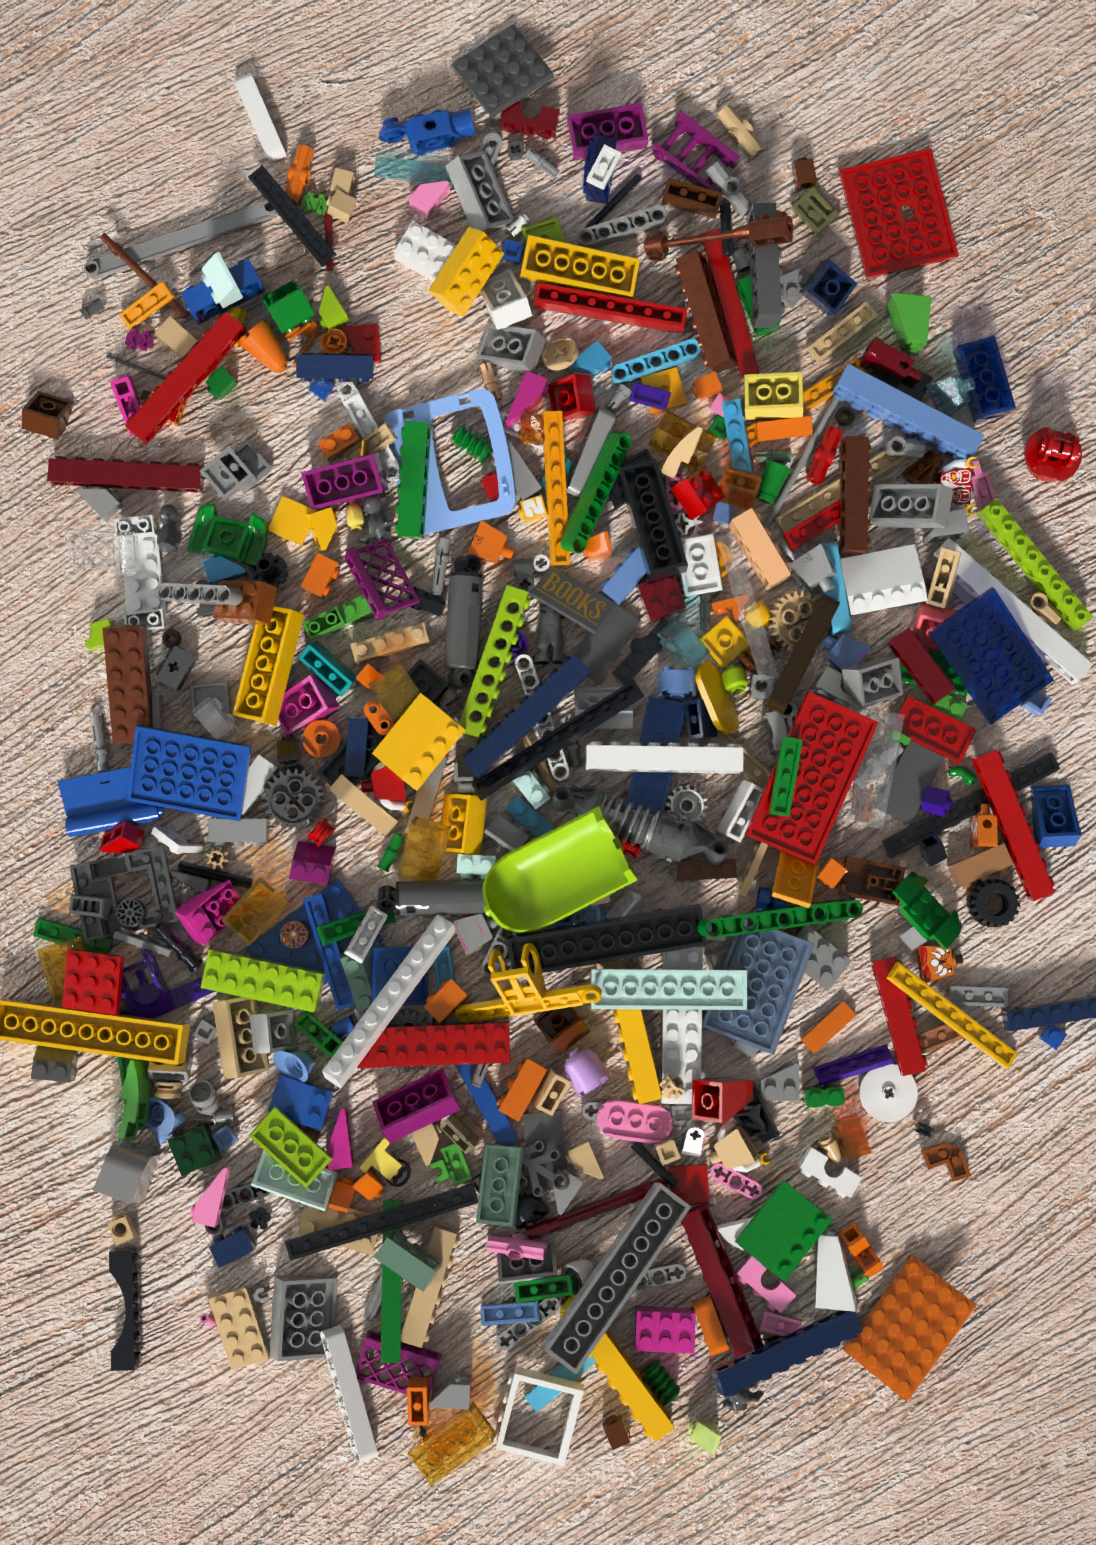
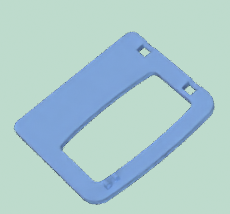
M476 389L467 393L413 405L412 407L390 411L384 417V422L389 424L398 438L389 446L399 464L402 465L400 448L403 446L401 430L404 427L405 421L427 422L432 426V420L436 416L479 406L482 409L494 453L499 498L494 502L462 510H450L440 478L433 439V428L431 427L424 535L505 516L515 507V483L507 438L496 399L488 390ZM470 397L471 403L460 404V399ZM414 411L415 417L404 418V413ZM394 467L395 475H397L396 467ZM401 478L396 481L397 486L401 483Z

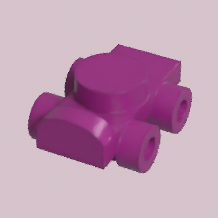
M132 329L131 333L127 332L125 344L130 349L135 350L137 346L139 350L147 351V348H153L154 337H151L148 331H143L142 335H140L139 330Z

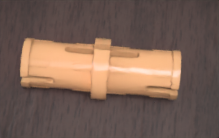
M486 362V366L485 363L480 365L484 378L483 385L495 395L497 402L502 399L497 386L498 380L494 376L491 362Z

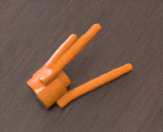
M311 319L307 323H301L293 331L285 333L278 338V341L280 342L287 337L288 341H291L301 333L306 338L310 336L300 352L305 353L313 340L318 337L316 332L319 330V327Z

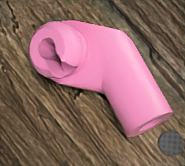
M211 1311L209 1314L203 1313L200 1316V1322L210 1327L215 1326L216 1321L213 1312Z

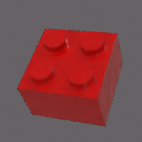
M706 465L690 473L671 487V490L691 520L707 512L725 498L721 487L718 486Z

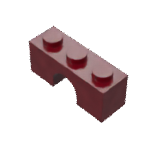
M516 102L501 113L500 129L506 132L513 133L516 131L522 132L526 136L538 135L544 139H556L560 109L541 106L539 115L534 119H528L522 114L523 103Z

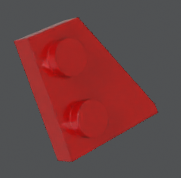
M378 324L341 327L342 332L346 335L356 353L373 354V364L381 363Z

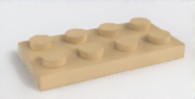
M328 1201L325 1211L305 1205L297 1234L305 1235L373 1213L350 1207L347 1213L328 1208L330 1201ZM378 1234L340 1246L372 1255Z
M247 1285L210 1295L208 1300L231 1370L268 1360L270 1355Z

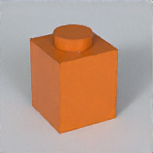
M715 371L694 380L691 389L694 397L699 398L700 402L721 393L723 387Z

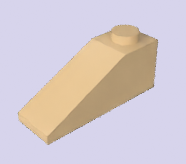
M944 547L941 548L927 598L928 601H926L927 604L941 608L949 607L955 588L961 552Z

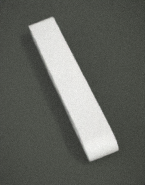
M522 654L516 658L515 665L525 696L528 695L530 697L535 693L533 689L540 682L532 659L528 655ZM522 659L529 661V666L525 669L520 668L518 665ZM526 678H534L535 684L532 687L526 686L524 683ZM550 713L547 714L548 719L546 722H539L536 725L540 739L543 738V734L546 731L552 732L555 730ZM561 749L559 751V758H547L552 775L557 781H564L569 776V768ZM558 767H563L566 770L564 777L556 776L555 770Z
M339 1324L321 1331L320 1336L352 1453L356 1462L360 1464L377 1456V1448L346 1336L342 1326Z

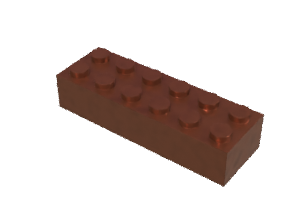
M698 250L676 258L677 265L675 269L683 281L681 289L687 295L688 301H686L689 312L693 314L694 319L691 321L693 328L699 334L697 342L699 347L703 348L705 355L702 358L705 366H708L716 373L738 366L739 364L707 259Z
M146 624L107 626L102 628L112 743H134L135 727L137 725L152 727V688Z

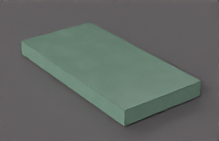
M485 1143L476 1223L515 1227L524 1147Z

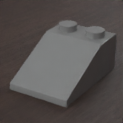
M488 323L476 358L515 372L526 373V371L535 373L546 340L534 329L508 326L497 330L494 324Z

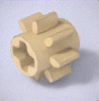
M221 846L218 851L212 847V853L206 854L210 860L207 864H213L214 870L217 869L218 865H220V868L225 869L224 864L230 862L227 859V855L230 853H224ZM216 854L222 855V857L220 858V862L214 860L216 858Z
M669 1074L666 1075L659 1084L661 1086V1093L668 1099L672 1097L678 1099L685 1090L683 1080L676 1075L672 1077Z

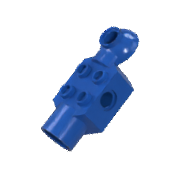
M469 108L454 112L435 110L431 114H417L413 118L399 122L398 118H388L383 121L378 138L383 142L397 143L408 136L410 149L413 154L421 155L454 147L461 138L474 136L475 131Z

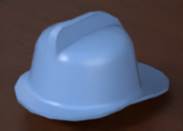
M302 1050L292 1053L278 1051L273 1055L274 1064L283 1075L301 1082L307 1081L308 1074L316 1064V1061Z
M153 1096L149 1098L147 1121L143 1124L157 1135L167 1136L174 1129L175 1114L166 1101Z

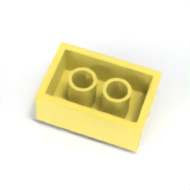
M802 372L744 375L746 420L803 417Z

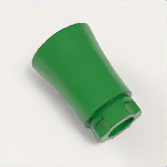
M767 460L756 499L773 505L791 469Z

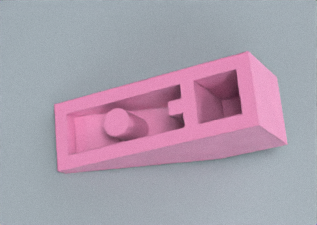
M227 1165L222 1169L196 1204L192 1205L190 1216H193V1223L212 1227L218 1225L231 1165Z

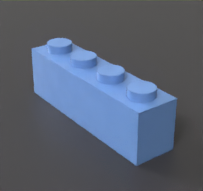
M639 547L636 550L632 548L626 555V558H628L624 564L620 562L614 569L615 574L611 579L607 577L601 584L603 587L601 593L618 606L621 605L647 574Z

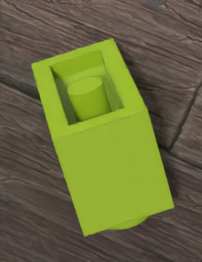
M327 285L324 289L319 309L321 317L319 322L324 330L340 329L350 323L331 288Z

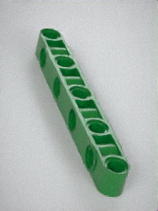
M843 899L811 903L809 908L793 905L721 915L701 920L698 924V931L701 935L707 937H727L841 921L860 916L863 912V906L858 900ZM816 909H817V911H818L817 917H815V910H816ZM781 914L783 915L782 922L779 920ZM745 919H747V921H748V924H747L746 927H744V920H745ZM709 924L712 925V930H711V932H708V925H709Z

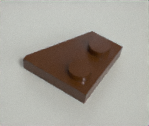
M929 450L922 459L919 458L901 475L910 484H932L944 463L943 459Z

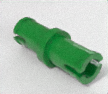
M394 832L388 847L384 848L385 853L377 866L378 868L386 872L389 871L394 858L399 855L397 852L405 839L404 836Z

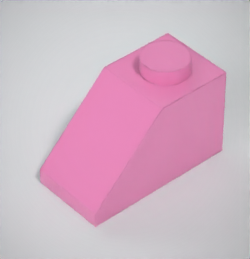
M448 181L420 184L409 195L410 207L429 219L450 191V183Z

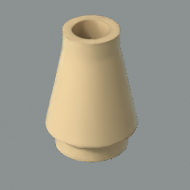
M832 1133L823 1135L818 1140L820 1143L819 1147L834 1164L841 1162L843 1156L836 1136H833Z

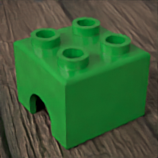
M294 280L261 298L282 333L293 331L296 328L295 326L301 322L303 324L309 322L312 319L311 316L315 314L301 288Z

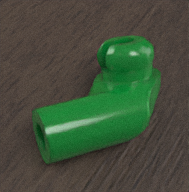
M967 767L948 768L949 776H961L968 786L975 783L976 776Z

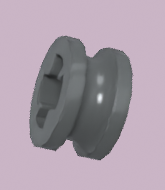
M512 141L508 144L509 158L520 160L524 156L523 144L520 141ZM518 147L519 152L513 154V149Z

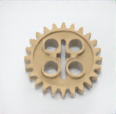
M791 591V595L785 593L784 598H778L779 603H773L776 609L769 611L773 614V617H770L768 620L773 621V624L769 625L768 628L774 629L770 635L777 636L774 640L775 642L781 641L780 648L786 646V651L794 650L809 619L798 621L800 618H806L813 613L818 604L816 602L817 596L811 597L810 592L804 594V591H798V593L797 591ZM801 605L805 607L804 613L801 612ZM786 612L789 615L788 621L784 618ZM798 622V625H792L786 630L784 629L785 626ZM793 630H795L796 632L795 639H793L792 637Z

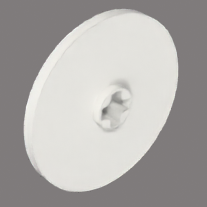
M896 1064L868 1071L862 1078L859 1087V1097L865 1111L873 1118L883 1122H895L905 1118L915 1107L918 1096L917 1085L912 1075L901 1076ZM892 1088L891 1092L893 1095L885 1098L886 1093L884 1090Z

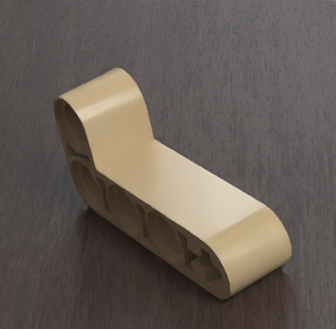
M343 774L329 788L340 800L383 835L387 836L398 823L392 815L362 792Z

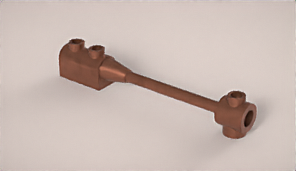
M779 211L775 213V218H769L766 214H760L757 216V220L730 231L668 240L666 235H663V232L652 231L651 237H646L644 240V250L649 260L661 261L663 260V254H667L670 247L730 238L749 239L756 248L792 243L793 222L786 212Z

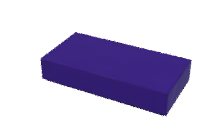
M635 382L629 401L666 411L671 392Z

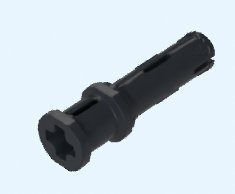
M163 922L158 923L153 930L177 954V959L183 961L189 967L188 970L191 973L202 965L203 959L198 958L192 952L193 949L191 947L185 946Z

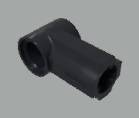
M413 587L420 602L409 607L441 617L446 601L431 596L420 588ZM409 594L407 601L413 599L411 594Z

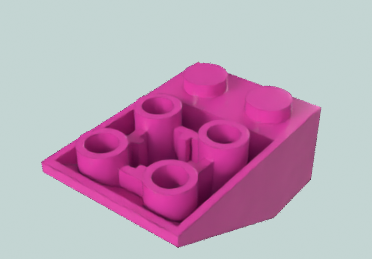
M227 880L189 899L174 912L192 941L204 946L246 912L247 908L230 880Z

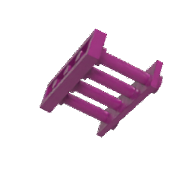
M680 111L676 115V129L662 146L654 142L652 146L653 156L659 161H664L693 185L714 190V187L711 186L714 181L710 176L703 180L697 175L698 171L711 155H716L720 158L725 168L730 166L732 169L737 166L740 156L683 111ZM682 132H686L691 136V140L675 158L667 150ZM696 144H702L706 151L694 166L689 169L682 161Z

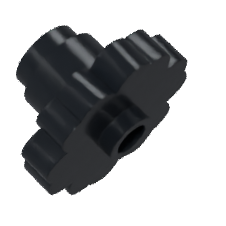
M266 553L257 561L256 567L251 566L249 568L252 574L251 581H262L278 589L279 584H284L289 575L286 570L287 563L280 555L273 556L272 553Z

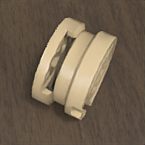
M155 1081L156 1091H154V1097L163 1099L181 1098L182 1092H180V1088L182 1087V1082Z

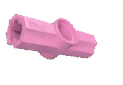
M517 1233L512 1234L511 1237L490 1234L488 1235L486 1249L488 1252L506 1254L513 1260H521L523 1257L544 1260L547 1254V1242L528 1240L524 1235Z

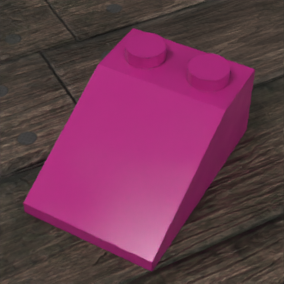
M316 674L309 675L285 692L278 721L285 735H292L307 727L311 722L327 716L339 708L340 705L330 687Z

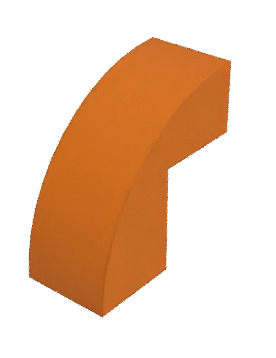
M855 1222L838 1233L868 1278L885 1268Z

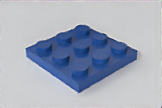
M413 947L372 948V1002ZM428 970L402 1006L426 1004L425 1001L428 998Z

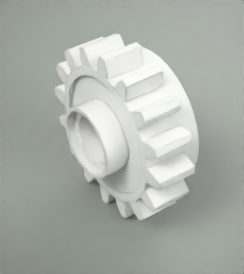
M687 785L683 790L682 786H679V792L672 790L674 796L667 797L670 803H666L665 806L670 807V810L667 812H674L679 816H685L686 820L691 822L695 820L701 821L699 817L706 816L703 810L708 809V806L704 805L707 799L701 798L703 792L697 793V787L690 790V786ZM683 801L691 803L692 808L690 811L687 812L682 809Z

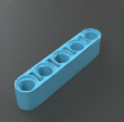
M689 339L619 363L612 369L611 380L615 385L619 386L620 383L624 385L639 380L640 377L694 361L700 352L698 342L695 339ZM688 347L695 348L696 352L689 353L686 349ZM675 353L678 355V358L673 360L668 355ZM657 359L661 364L654 366L651 364V360ZM639 365L643 370L636 372L633 370V367ZM621 371L625 374V376L623 378H617L615 376V373Z
M837 542L819 543L827 546L837 574L830 578L834 588L824 593L840 601L839 607L829 624L831 635L850 633L852 630Z

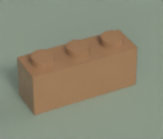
M999 843L997 847L985 849L947 867L956 887L966 889L973 886V882L978 879L982 882L990 879L992 873L998 871V874L1010 870L1009 866L1013 865L1005 843Z

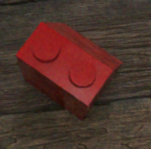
M730 1077L692 1080V1119L725 1123L753 1100V1080Z

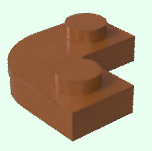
M939 1143L920 1150L926 1168L931 1169L946 1164L952 1182L971 1176L964 1154L953 1144Z

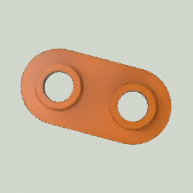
M371 700L365 704L364 713L380 735L386 736L395 725L394 721L379 701ZM373 706L377 707L375 713L370 712V708ZM383 722L388 723V727L386 729L381 728V724Z

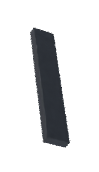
M263 165L248 176L249 180L322 267L336 256V253Z

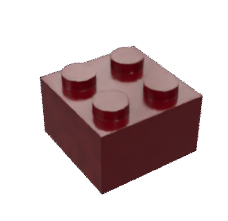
M675 575L637 584L636 589L649 623L686 610Z

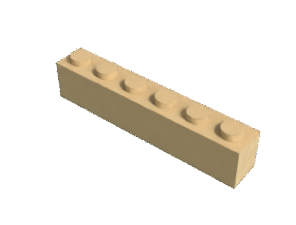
M435 1224L426 1254L436 1256L442 1266L424 1292L416 1287L401 1334V1342L422 1348L424 1342L428 1343L431 1331H428L429 1323H434L436 1312H433L435 1304L439 1305L442 1293H439L441 1285L445 1286L448 1275L445 1274L447 1266L451 1267L454 1256L451 1255L452 1248L457 1249L460 1237L456 1236L458 1230Z

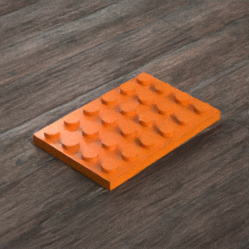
M911 1255L861 1324L863 1332L857 1334L855 1339L850 1340L843 1350L903 1400L908 1402L978 1305L915 1256Z

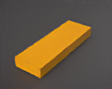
M162 281L119 313V316L129 330H132L174 299L175 295L166 282Z

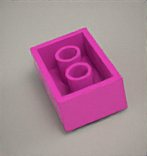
M636 1306L635 1351L694 1354L696 1323L694 1308Z

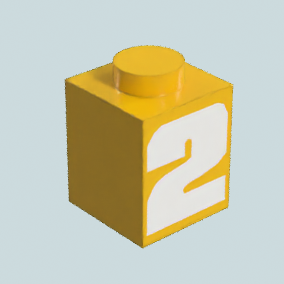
M542 495L520 501V507L517 510L520 519L524 518L525 523L547 517Z

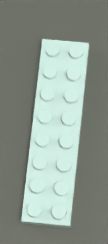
M591 969L590 984L597 985L602 989V997L597 1003L591 1002L590 1009L747 1010V970Z

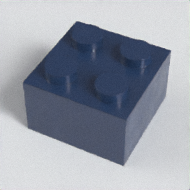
M824 260L819 263L799 292L824 314L836 315L858 283L831 260Z

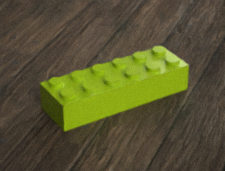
M212 948L208 950L201 988L314 1013L319 1009L326 973Z

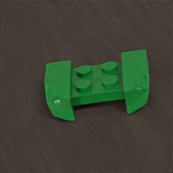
M215 504L202 505L199 509L187 551L202 555L211 553L240 560L241 564L256 567L257 561L263 557L266 549L268 526L264 519L253 512L250 515V523L217 516Z
M912 871L892 892L902 902L899 911L924 939H935L946 950L960 935L962 930L956 910L948 913L926 889L925 885L929 880L918 876L917 873Z

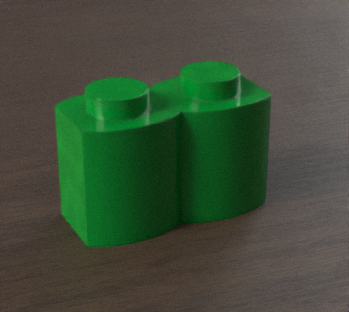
M835 1084L823 1087L807 1086L802 1089L803 1103L808 1107L817 1108L825 1104L840 1106L845 1103L844 1089Z

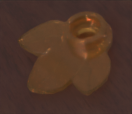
M525 410L521 415L522 428L518 433L519 439L527 445H541L545 441V435L541 431L544 427L543 418L539 414L531 417Z

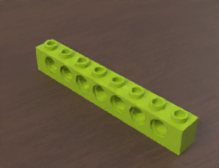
M997 498L987 503L976 513L1038 591L1045 594L1048 602L1063 615L1062 620L1071 631L1080 629L1093 618L1091 613Z
M506 585L459 724L466 728V731L463 733L465 735L480 739L481 735L486 733L488 724H485L487 717H491L494 706H491L493 699L498 698L500 688H498L499 682L503 681L507 670H504L506 662L510 663L513 652H510L512 644L516 645L519 637V634H516L517 629L522 627L525 616H522L524 609H528L531 598H528L529 592ZM511 605H517L519 610L511 613L508 608ZM505 623L513 625L509 631L503 630L502 626ZM498 641H505L507 643L506 647L503 649L497 648L496 643ZM494 658L501 661L497 667L490 665V661ZM487 676L494 678V682L491 685H486L483 682ZM479 695H487L488 700L485 703H479L477 701ZM479 712L482 715L481 719L473 721L471 719L473 713Z

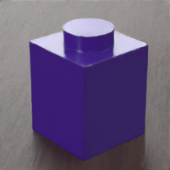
M931 786L926 787L921 799L923 812L945 817L947 810H951L953 804L949 791Z

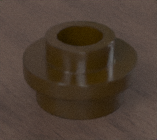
M848 407L838 409L835 414L836 422L841 426L850 425L854 420L852 409ZM846 414L848 419L843 420L841 415Z
M169 629L164 632L162 641L168 648L178 647L181 644L182 636L177 630ZM171 636H175L174 642L169 641Z

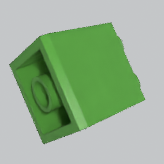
M893 293L886 304V310L901 351H906L907 354L920 353L927 343L931 296Z

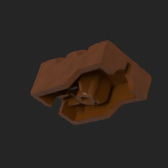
M845 857L844 868L847 871L840 880L839 895L899 906L900 900L892 892L904 880L906 867Z

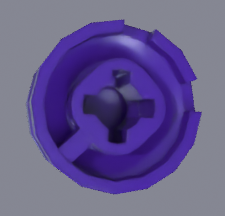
M520 631L516 632V634H519L516 645L512 644L510 652H513L512 658L514 659L519 655L526 654L528 650L527 638ZM503 640L501 644L502 649L505 648L507 645V643Z

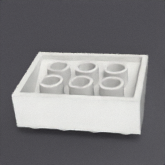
M915 544L840 559L849 615L928 601Z

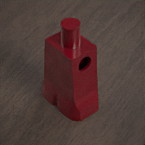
M877 336L868 344L859 361L860 367L868 366L898 382L908 378L918 383L923 374L912 367L914 359L884 343Z

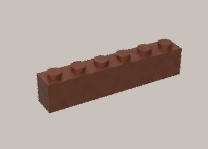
M846 436L841 440L839 553L863 554L870 546V538H868V530L870 528L868 511L870 510L871 503L868 500V493L871 489V482L868 481V476L871 471V463L869 462L871 444H869V437Z

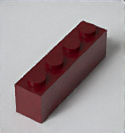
M907 628L890 640L887 645L894 655L899 657L900 663L931 704L935 705L955 690L953 687L954 683L950 677H946L943 674L941 665L937 661L934 662L931 658L929 649L925 645L922 646L918 641L919 636L917 633Z

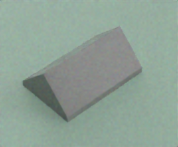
M554 1241L547 1242V1254L544 1260L523 1257L521 1260H513L506 1254L497 1253L499 1284L558 1276Z

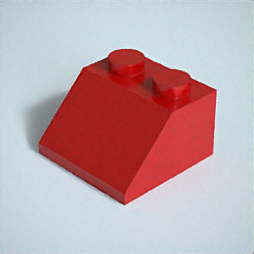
M574 373L548 384L552 411H562L563 421L583 418L596 413L590 375Z

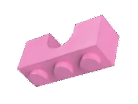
M748 1254L735 1269L738 1274L737 1279L744 1285L748 1283L752 1287L751 1291L758 1298H761V1296L767 1300L766 1305L775 1312L777 1309L782 1313L797 1295L780 1278L771 1286L762 1284L761 1276L767 1268Z

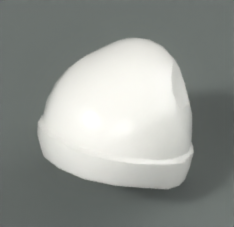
M581 1259L565 1265L563 1274H577L580 1291L595 1268L591 1261Z

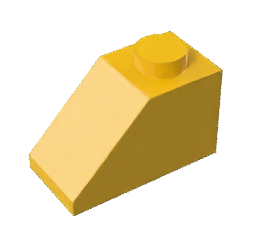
M331 507L306 515L318 551L327 549L337 527L336 521H338L335 510H332Z

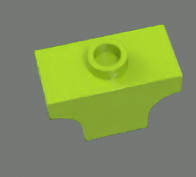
M107 618L90 624L92 633L91 637L85 641L87 649L94 651L103 648L104 650L102 628L114 626L112 620Z

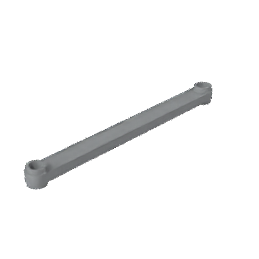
M265 200L125 248L123 251L139 265L276 218L278 213L275 210L267 211L271 205ZM113 253L88 260L84 264L85 274L93 280L130 268L118 255L115 256ZM92 267H97L95 272L89 273Z

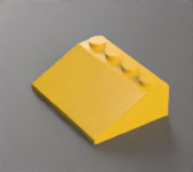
M420 693L372 754L417 791L466 731V728Z

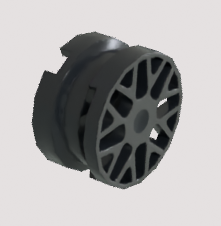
M127 899L119 904L116 916L122 925L138 926L146 919L147 910L142 901Z

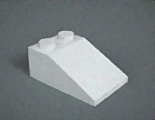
M511 269L488 278L480 291V295L497 330L532 316L527 297Z

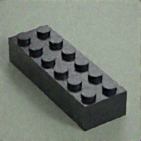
M652 459L619 468V481L649 582L687 572L688 562L657 460Z

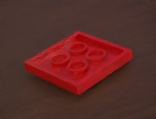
M73 948L67 949L62 1007L110 1015L120 1014L124 956Z

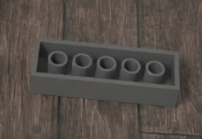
M753 203L747 218V224L757 220V216L760 214H766L769 218H775V213L779 212V210H776V203ZM748 239L753 328H776L778 321H781V315L785 312V304L781 302L784 286L780 284L783 267L779 265L782 249L778 245L756 248Z

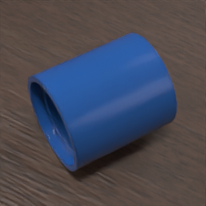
M349 1015L333 1023L332 1027L337 1038L342 1039L350 1034L355 1024Z

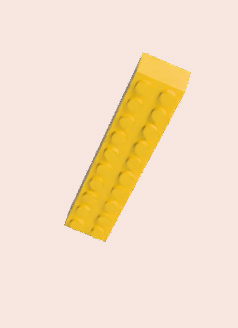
M6 998L0 999V1040L175 1065L185 1063L190 1029L189 1023L123 1014L110 1015L64 1008L57 1005Z

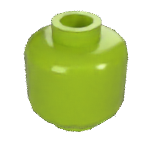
M735 664L729 665L721 674L722 682L727 692L739 694L745 691L748 679L744 668L737 667Z

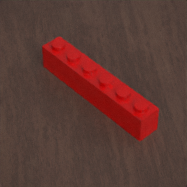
M894 956L871 962L900 1075L907 1076L926 1071L925 1066H928L925 1054L922 1055L920 1047H923L920 1035L917 1036L915 1028L918 1026L915 1016H911L910 1009H912L910 997L907 998L904 991L886 978L894 964L900 962Z

